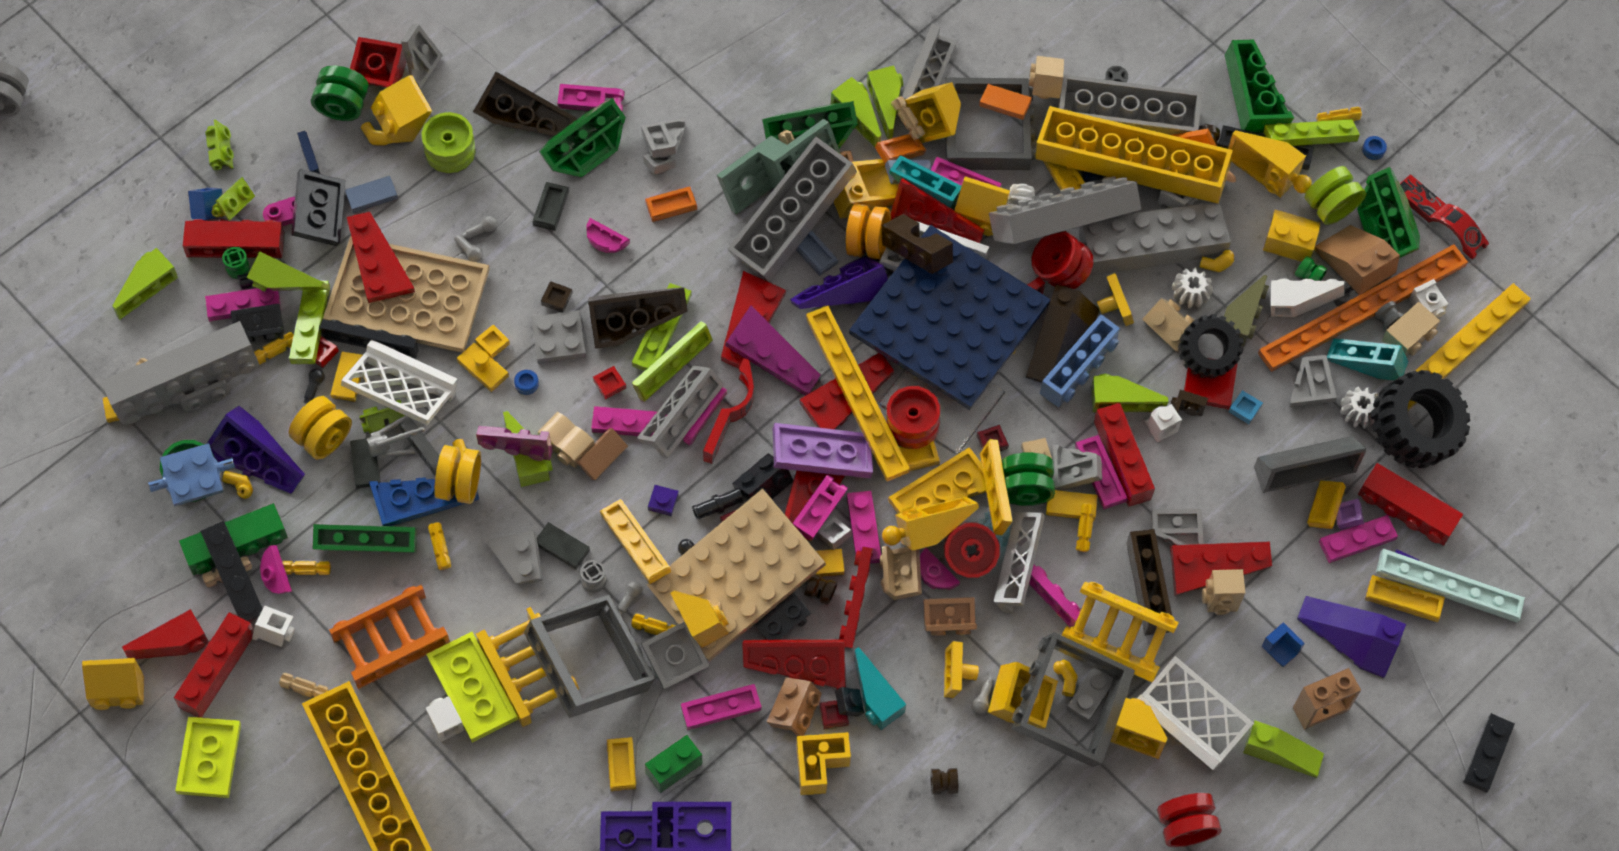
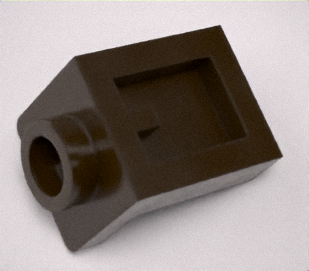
M1180 390L1177 398L1172 396L1170 405L1172 404L1177 413L1180 409L1188 415L1202 416L1208 398Z

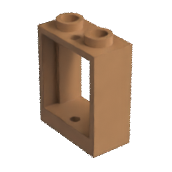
M1347 668L1303 687L1293 706V710L1305 730L1349 711L1361 689L1351 670ZM1323 710H1327L1328 714H1324Z

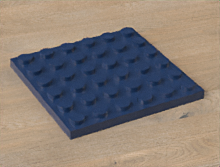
M930 225L921 238L937 233L953 242V263L931 274L904 258L849 329V334L966 409L971 410L1045 311L1051 299Z

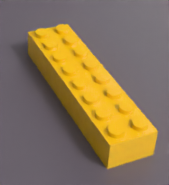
M1049 106L1036 144L1037 160L1107 177L1115 176L1116 179L1127 178V181H1134L1139 185L1219 204L1233 152L1230 149Z
M350 681L302 703L305 713L371 850L432 851Z

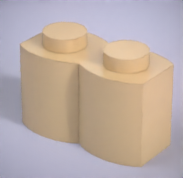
M559 412L538 431V435H540L541 431H548L550 433L552 451L558 454L557 458L561 463L566 466L571 465L574 468L578 466L576 462L594 444L592 437Z

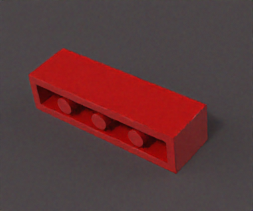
M195 219L193 221H185L182 246L186 257L222 258L223 253L227 249L239 247L245 251L247 258H257L259 252L272 258H282L285 233L282 223L275 220L259 222L251 220L228 221L220 219L217 221H205Z
M1117 403L1097 409L1094 424L1127 496L1126 503L1128 507L1150 501L1155 487L1121 404Z
M1376 463L1358 493L1366 503L1376 505L1384 510L1388 516L1396 517L1404 522L1408 528L1421 532L1431 542L1441 544L1442 546L1446 544L1463 516V513L1379 463Z
M230 612L227 614L173 697L180 709L198 718L203 717L253 638L254 629L250 622Z

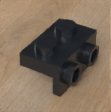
M280 304L231 311L232 324L241 322L249 342H255L254 337L264 336L265 340L279 338V333H284Z
M768 453L736 479L732 485L734 489L739 488L741 494L748 499H751L761 489L773 499L793 482V478L788 469L774 468V456Z

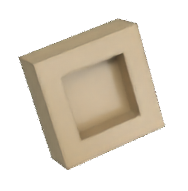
M1046 438L1023 442L1021 445L1023 452H1035L1051 457Z

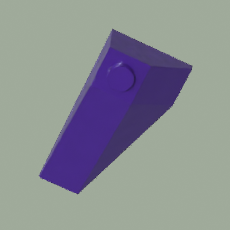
M865 255L839 268L840 273L838 275H828L823 278L824 282L822 285L810 286L791 298L790 301L799 309L872 301L887 282L888 277L882 264Z
M237 406L224 416L206 443H209L212 454L217 462L232 458L235 469L243 471L242 474L264 480V483L290 494L295 491L305 476V473L263 425L240 406Z
M1305 596L1297 617L1300 622L1321 638L1324 637L1335 646L1334 649L1340 653L1343 652L1352 659L1357 667L1382 678H1385L1406 626L1405 623L1382 614Z

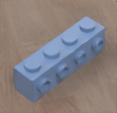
M1100 315L1042 381L1040 395L1058 408L1064 401L1068 403L1075 395L1076 387L1078 385L1083 386L1090 377L1089 372L1093 368L1098 369L1105 359L1103 356L1108 351L1110 353L1113 352L1117 347L1120 328L1103 315Z

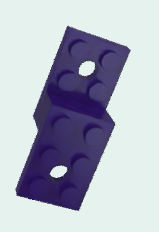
M652 802V811H601L600 851H731V802ZM701 823H709L713 829L711 833L703 835L699 833L697 828ZM624 832H630L634 835V840L629 844H623L619 840L620 835Z

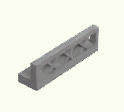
M932 24L902 95L904 100L917 93L918 90H923L921 82L930 79L934 85L933 87L941 84L957 41L940 36V26ZM937 43L949 46L948 51L939 54L936 50ZM938 61L941 69L931 72L928 65Z
M692 366L639 434L637 440L642 444L652 445L662 457L668 458L724 386V383L711 368Z
M1015 512L994 598V603L1003 613H1013L1014 606H1024L1045 518L1043 513Z

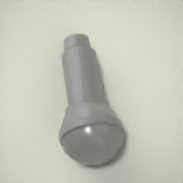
M486 216L480 224L467 229L462 234L465 239H468L483 232H493L497 228V220L492 216Z
M460 235L455 236L456 244L466 252L469 261L478 262L482 259L483 252L481 248L471 245Z
M630 581L626 585L625 595L618 604L621 616L626 612L633 599L641 595L642 586L640 583Z
M987 678L979 696L972 702V708L978 714H984L989 709V697L994 686L992 678Z

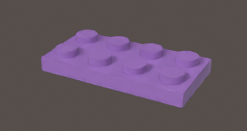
M774 423L772 429L774 468L871 478L873 474L872 453L863 433Z

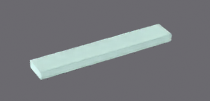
M1386 549L1380 552L1375 574L1443 596L1516 623L1521 618L1525 597Z

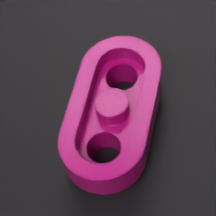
M295 196L267 205L263 210L264 221L275 220L281 222L282 226L292 224ZM273 212H278L276 215H271Z

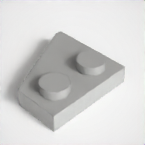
M412 24L401 40L409 74L413 76L421 89L443 55L419 24Z
M679 118L641 126L643 138L653 158H664L668 155L676 154L686 128L685 118Z
M1327 355L1303 357L1289 401V407L1335 402L1337 397Z
M1052 445L1056 490L1063 491L1102 480V463L1099 455Z
M1202 509L1151 510L1152 529H1155L1156 538L1171 545L1204 544Z
M534 530L487 540L488 545L516 584L524 585L543 580L537 536Z

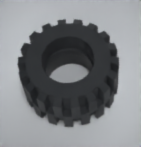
M1211 314L1208 317L1204 315L1194 320L1184 330L1179 339L1181 343L1178 345V350H1181L1179 357L1180 360L1184 359L1185 368L1189 367L1192 369L1190 373L1194 375L1198 373L1201 378H1206L1207 376L1210 379L1227 373L1239 362L1240 355L1243 353L1241 345L1244 342L1243 338H1239L1241 333L1239 328L1235 330L1233 327L1235 325L1233 321L1227 322L1225 321L1227 317L1221 316L1218 318L1217 314ZM1212 334L1220 339L1223 345V354L1219 359L1206 358L1200 352L1198 340L1201 335Z

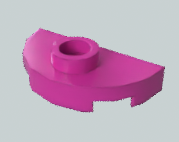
M589 218L586 225L587 238L590 244L598 251L615 253L623 250L630 244L629 238Z
M270 545L265 550L261 559V579L265 587L273 593L285 594L292 592L277 545Z
M927 548L920 554L921 579L927 586L932 589L952 590L960 585L959 580Z

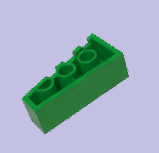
M1232 40L1224 56L1241 129L1255 133H1264L1265 125L1292 123L1294 116L1291 111L1287 110L1285 106L1286 101L1283 95L1279 94L1273 75L1268 73L1265 67L1266 62L1255 40Z

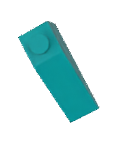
M901 155L898 157L889 171V174L900 183V180L904 178L949 208L955 209L962 185Z
M1333 338L1327 354V359L1330 362L1377 379L1392 381L1404 375L1409 362L1401 345Z
M858 647L854 652V662L866 711L865 716L873 726L877 725L880 730H883L905 713L906 703Z

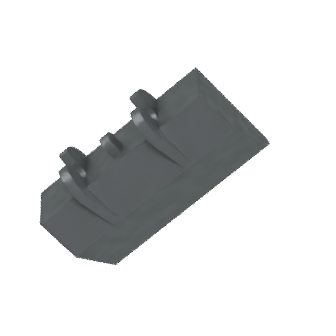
M1350 436L1259 456L1254 469L1263 493L1289 489L1293 486L1356 473L1366 453V448Z

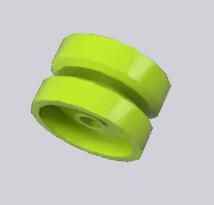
M445 112L431 117L424 124L421 132L425 158L431 167L443 173H456L467 168L473 162L476 148L473 128L468 119L457 113Z
M1340 166L1325 173L1310 186L1304 196L1312 209H1318L1317 215L1325 225H1331L1344 219L1365 199V190L1358 182H1352L1354 179L1353 175L1346 166Z

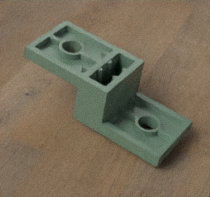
M822 119L788 145L770 136L717 174L731 211L738 214L772 188L775 189L815 137L841 154L829 122ZM748 177L746 184L742 186L743 179Z

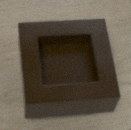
M550 281L541 299V305L564 312L573 291L571 288Z

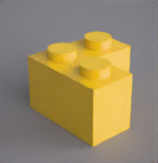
M849 733L797 736L796 751L800 795L826 794V769L850 767Z

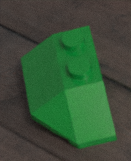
M610 98L582 115L551 138L539 153L552 171L583 177L618 151L626 117L614 99Z
M854 101L823 105L763 118L765 139L772 136L779 140L778 135L788 130L792 132L795 140L824 119L829 122L840 149L858 125Z
M1391 167L1368 176L1367 185L1364 189L1366 192L1365 199L1357 208L1364 231L1385 240L1400 255L1399 258L1419 250L1420 234L1407 196Z

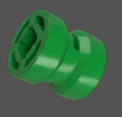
M231 247L223 253V263L227 274L231 278L238 279V275L249 273L250 264L243 249Z
M1306 256L1297 268L1294 276L1300 280L1312 279L1314 281H1321L1328 269L1323 265L1318 266L1312 258Z

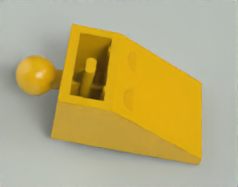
M1236 130L1233 132L1228 149L1233 150L1232 163L1264 185L1270 193L1276 194L1280 198L1292 185L1298 193L1307 192L1312 185V181L1307 175H1299L1306 157L1304 154L1287 142Z
M882 159L852 162L857 172L834 200V205L840 219L849 218L854 204L867 205L870 212L876 206L888 207L893 205L899 184L890 183L884 161Z
M965 496L916 509L915 506L904 508L901 510L902 513L895 514L898 527H886L882 532V539L890 546L896 545L901 541L903 545L912 551L936 545L979 508V505Z

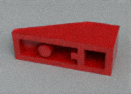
M190 609L122 646V649L127 658L135 659L179 656L198 652L209 641Z

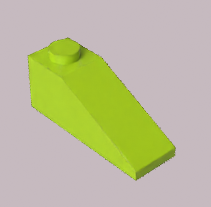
M894 65L867 73V87L887 140L893 138L898 111H895L891 102L900 97L901 87L904 86L902 75L900 73L897 74Z
M850 77L831 92L830 104L854 101L858 123L855 129L875 147L877 142H881V132L867 89L863 83L857 82L853 77Z
M158 248L145 253L136 262L112 307L119 320L178 278L174 266Z
M259 252L247 278L254 281L252 286L264 292L267 288L273 291L328 290L330 286L262 252Z
M1110 374L1093 376L1091 384L1093 413H1096L1097 409L1117 403L1121 404L1123 412H1152L1158 407H1167L1168 397L1120 376H1111Z
M508 411L503 412L507 429L512 433H518L520 429H524ZM513 455L521 487L550 480L549 471H553L551 459L550 461L544 459L536 461L526 455Z
M1254 720L1255 724L1250 728L1245 743L1244 754L1315 778L1318 777L1324 756L1323 752L1279 728Z

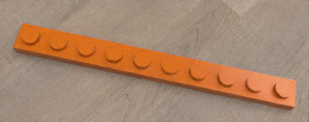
M1453 244L1259 349L1258 355L1269 370L1273 372L1374 317L1375 313L1386 303L1394 301L1398 304L1409 298L1414 288L1433 279L1437 283L1466 267L1468 261Z

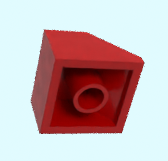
M358 37L350 69L363 75L369 85L388 88L400 81L406 66L402 44Z

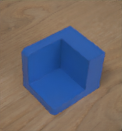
M207 187L188 191L192 219L210 220L220 218L212 215V207L222 195V188Z
M1283 622L1265 638L1262 647L1284 667L1301 652L1305 643Z

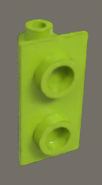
M214 119V126H208L205 131L207 147L209 149L214 148L208 151L209 165L213 170H220L223 165L234 169L232 160L234 154L230 145V130L227 126Z
M243 177L237 180L216 200V204L212 207V215L214 217L226 216L228 220H231L255 197Z
M377 406L364 409V415H360L359 418H365L366 422L361 423L364 433L369 432L371 434L385 427L384 419H388L391 424L405 415L388 407L378 410Z

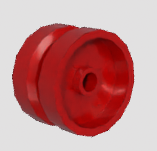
M1066 231L1046 235L1040 239L1031 257L1032 268L1035 274L1054 287L1056 284L1076 289L1091 274L1093 254L1090 248L1078 241L1074 236Z
M907 386L898 389L890 397L887 403L886 422L898 446L906 449H920L928 446L935 440L940 426V404L937 397L928 389L920 386Z
M965 522L947 535L944 543V556L948 565L957 574L967 578H979L988 574L996 566L1000 556V545L996 535L988 527L976 522ZM974 545L976 552L968 554L967 547Z
M1210 793L1183 795L1158 806L1159 821L1161 824L1166 825L1163 830V836L1168 847L1196 845L1215 838L1222 832L1219 818L1211 815L1216 807L1213 796Z

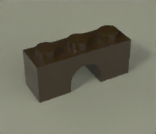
M902 214L882 225V245L927 272L933 274L953 263V242L937 233L929 237L920 238V223Z

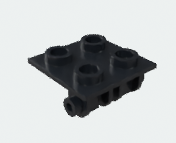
M793 592L755 625L767 640H780L797 625L799 627L804 626L807 623L806 618L812 613Z

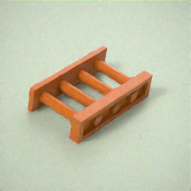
M422 585L417 587L411 586L405 589L401 595L348 621H339L333 628L329 629L334 643L342 639L356 666L351 675L358 689L450 643L444 626L439 629L434 628L421 603V600L426 598ZM410 605L425 631L424 636L416 640L411 639L397 613ZM386 617L390 619L402 642L401 647L394 651H388L374 624ZM364 628L379 654L378 659L370 663L364 661L351 634Z

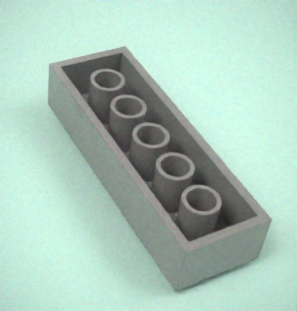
M1063 74L1058 108L1173 135L1199 130L1202 92Z
M815 137L727 248L729 252L764 280L771 282L856 174L857 170L854 164L822 140Z
M1115 176L1103 178L1102 183L1095 184V182L1081 184L1080 189L1060 190L1061 194L1053 196V193L1043 194L1039 196V200H1020L1017 206L1011 207L1010 204L997 207V211L990 212L989 217L994 241L1017 244L1141 210L1137 182L1127 181V178L1116 179Z
M1220 201L1219 204L1210 202L1120 215L1080 226L1078 233L1080 242L1090 248L1093 254V267L1089 276L1200 260L1202 256L1208 258L1219 257L1224 250L1229 249L1231 243Z
M239 321L106 378L101 383L114 412L123 426L133 424L146 415L156 414L169 405L179 404V398L219 381L225 380L228 383L236 376L251 373L260 365Z

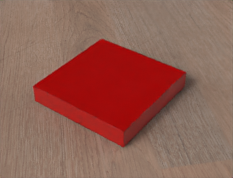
M1238 364L1224 375L1211 379L1208 376L1201 378L1198 373L1196 375L1190 373L1192 369L1188 367L1184 391L1208 398L1207 406L1229 410L1232 403Z

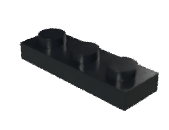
M1492 713L1488 716L1463 780L1464 783L1486 793L1489 791L1515 723Z

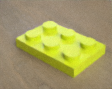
M188 717L175 789L177 794L229 798L241 729L240 721Z

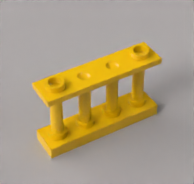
M1084 582L1080 589V593L1086 595L1084 604L1075 625L1071 628L1066 626L1062 636L1135 670L1134 675L1153 682L1160 668L1155 665L1154 659L1166 631L1174 633L1179 622L1175 621V618L1170 614L1164 612L1159 614L1104 590L1102 585L1096 582ZM1098 600L1110 605V608L1098 636L1093 638L1085 634L1084 628L1095 601ZM1119 610L1134 617L1121 647L1116 648L1109 645L1107 639ZM1144 620L1156 625L1157 628L1145 657L1139 658L1132 655L1130 650Z
M531 607L526 609L528 621L500 635L489 637L485 629L476 633L477 641L516 712L522 727L532 723L530 714L533 713L534 709L558 698L554 689H551L529 701L527 699L522 700L519 694L522 688L546 677L542 667L519 679L510 678L507 672L511 670L510 667L535 655L531 646L507 658L504 656L500 658L496 651L500 645L523 635L530 620L541 617L539 613L534 614ZM571 676V678L573 679V681H574V683H575L577 689L579 690V686H578V684H577L575 678H574L573 676Z

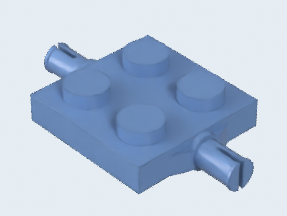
M208 443L160 457L163 467V478L148 482L151 492L166 488L171 495L175 507L223 493L220 472L233 469L235 466L232 458L217 463Z

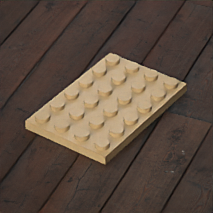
M350 236L323 319L328 321L333 319L339 320L343 324L352 326L362 325L367 329L375 331L385 330L390 334L398 336L409 335L416 339L419 344L463 353L490 271L489 265L389 244L413 284L415 292L368 303L352 237Z
M761 489L670 565L671 573L651 584L648 583L647 586L678 624L684 622V619L670 594L674 590L709 600L713 606L718 605L720 610L724 612L729 622V625L726 626L729 634L703 648L700 646L704 656L710 662L822 569L826 563L769 495Z

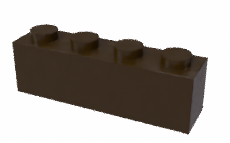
M1155 529L1132 531L1129 533L1126 545L1138 605L1159 614L1164 612L1172 615ZM1143 620L1144 635H1154L1157 626Z

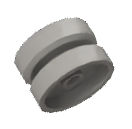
M1 61L0 116H13L20 110L23 101L22 96L26 92L29 80L27 75L20 69Z

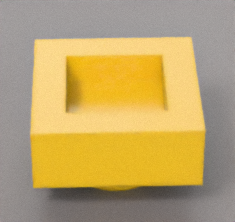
M495 325L490 326L475 339L476 344L491 358H494L510 345L509 339Z

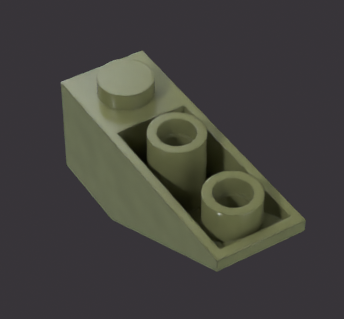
M1263 275L1226 308L1224 317L1227 318L1225 321H1233L1235 323L1233 326L1235 330L1239 328L1241 332L1239 338H1243L1244 342L1241 346H1245L1247 338L1252 339L1256 326L1252 325L1254 318L1259 319L1263 307L1259 305L1260 298L1265 299L1269 288L1268 285H1265L1267 275Z

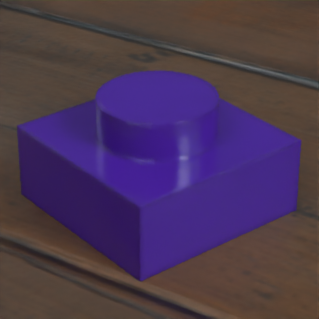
M654 485L648 510L672 516L679 491Z

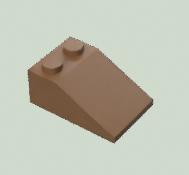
M1352 225L1342 229L1314 247V251L1359 295L1397 272L1400 255L1385 240Z

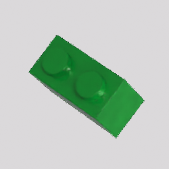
M685 735L646 762L645 773L658 791L662 793L703 764L702 753L689 736Z

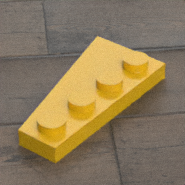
M969 447L889 496L888 501L899 514L902 513V509L915 506L916 509L965 496L970 498L985 493L986 486L982 464Z

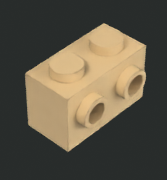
M1044 56L1036 57V64L1031 63L1029 86L1033 87L1032 95H1036L1041 99H1049L1050 97L1060 99L1064 59Z
M1418 302L1386 330L1382 342L1384 344L1401 345L1406 357L1409 354L1413 356L1422 347V342L1425 340L1429 342L1438 333L1436 328L1440 320Z
M1243 569L1212 571L1210 578L1206 579V588L1202 589V602L1207 604V612L1224 615L1229 612L1238 611L1245 595Z

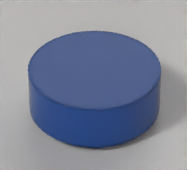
M1378 136L1368 137L1362 146L1363 154L1371 160L1381 159L1387 149L1386 142Z
M527 369L519 371L514 378L515 389L523 395H530L536 392L539 387L537 374Z

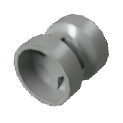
M589 560L582 565L580 576L583 588L589 592L601 591L606 584L604 565L597 560Z

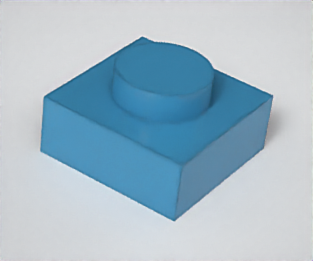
M1242 390L1228 412L1245 423L1250 424L1262 407L1263 402Z

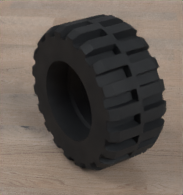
M1428 370L1412 371L1389 383L1379 392V396L1375 398L1373 403L1375 409L1371 411V419H1374L1372 428L1373 432H1376L1378 435L1376 438L1377 442L1385 447L1383 451L1388 456H1394V461L1400 464L1405 462V465L1411 468L1416 466L1418 468H1427L1453 456L1465 444V436L1469 435L1470 426L1467 425L1470 422V413L1466 411L1468 405L1466 400H1462L1460 396L1462 394L1458 388L1455 389L1449 379L1443 380L1442 375L1436 372L1430 374ZM1409 401L1419 403L1430 414L1434 426L1432 438L1421 435L1412 426L1408 417Z

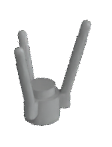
M405 415L383 429L370 434L371 437L366 439L369 452L372 457L378 456L379 460L386 457L414 455L416 453L415 450H386L391 449L390 443L424 432L425 429L421 427L387 438L386 435L382 436L409 418Z

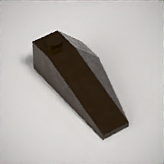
M498 72L494 73L473 110V113L492 124L550 136L557 135L577 120L575 116Z
M1056 284L1026 374L1027 379L1042 383L1046 376L1097 319L1099 308L1080 291Z
M684 287L617 293L588 298L595 349L619 346L660 324H664L688 312Z

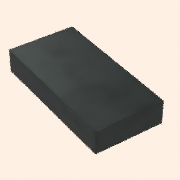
M546 182L532 221L533 226L556 231L569 193V187Z
M367 438L350 441L356 489L370 487L369 481L381 483L378 456H371L366 442Z
M549 522L537 537L539 548L574 569L578 568L590 551L589 546Z

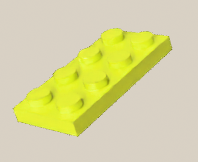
M473 632L426 654L446 695L450 697L472 743L518 720L516 712Z

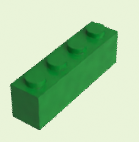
M274 503L225 522L240 557L253 555L264 547L278 545L288 538ZM201 532L179 540L193 576L207 573L216 567Z
M313 524L312 549L417 553L418 528Z

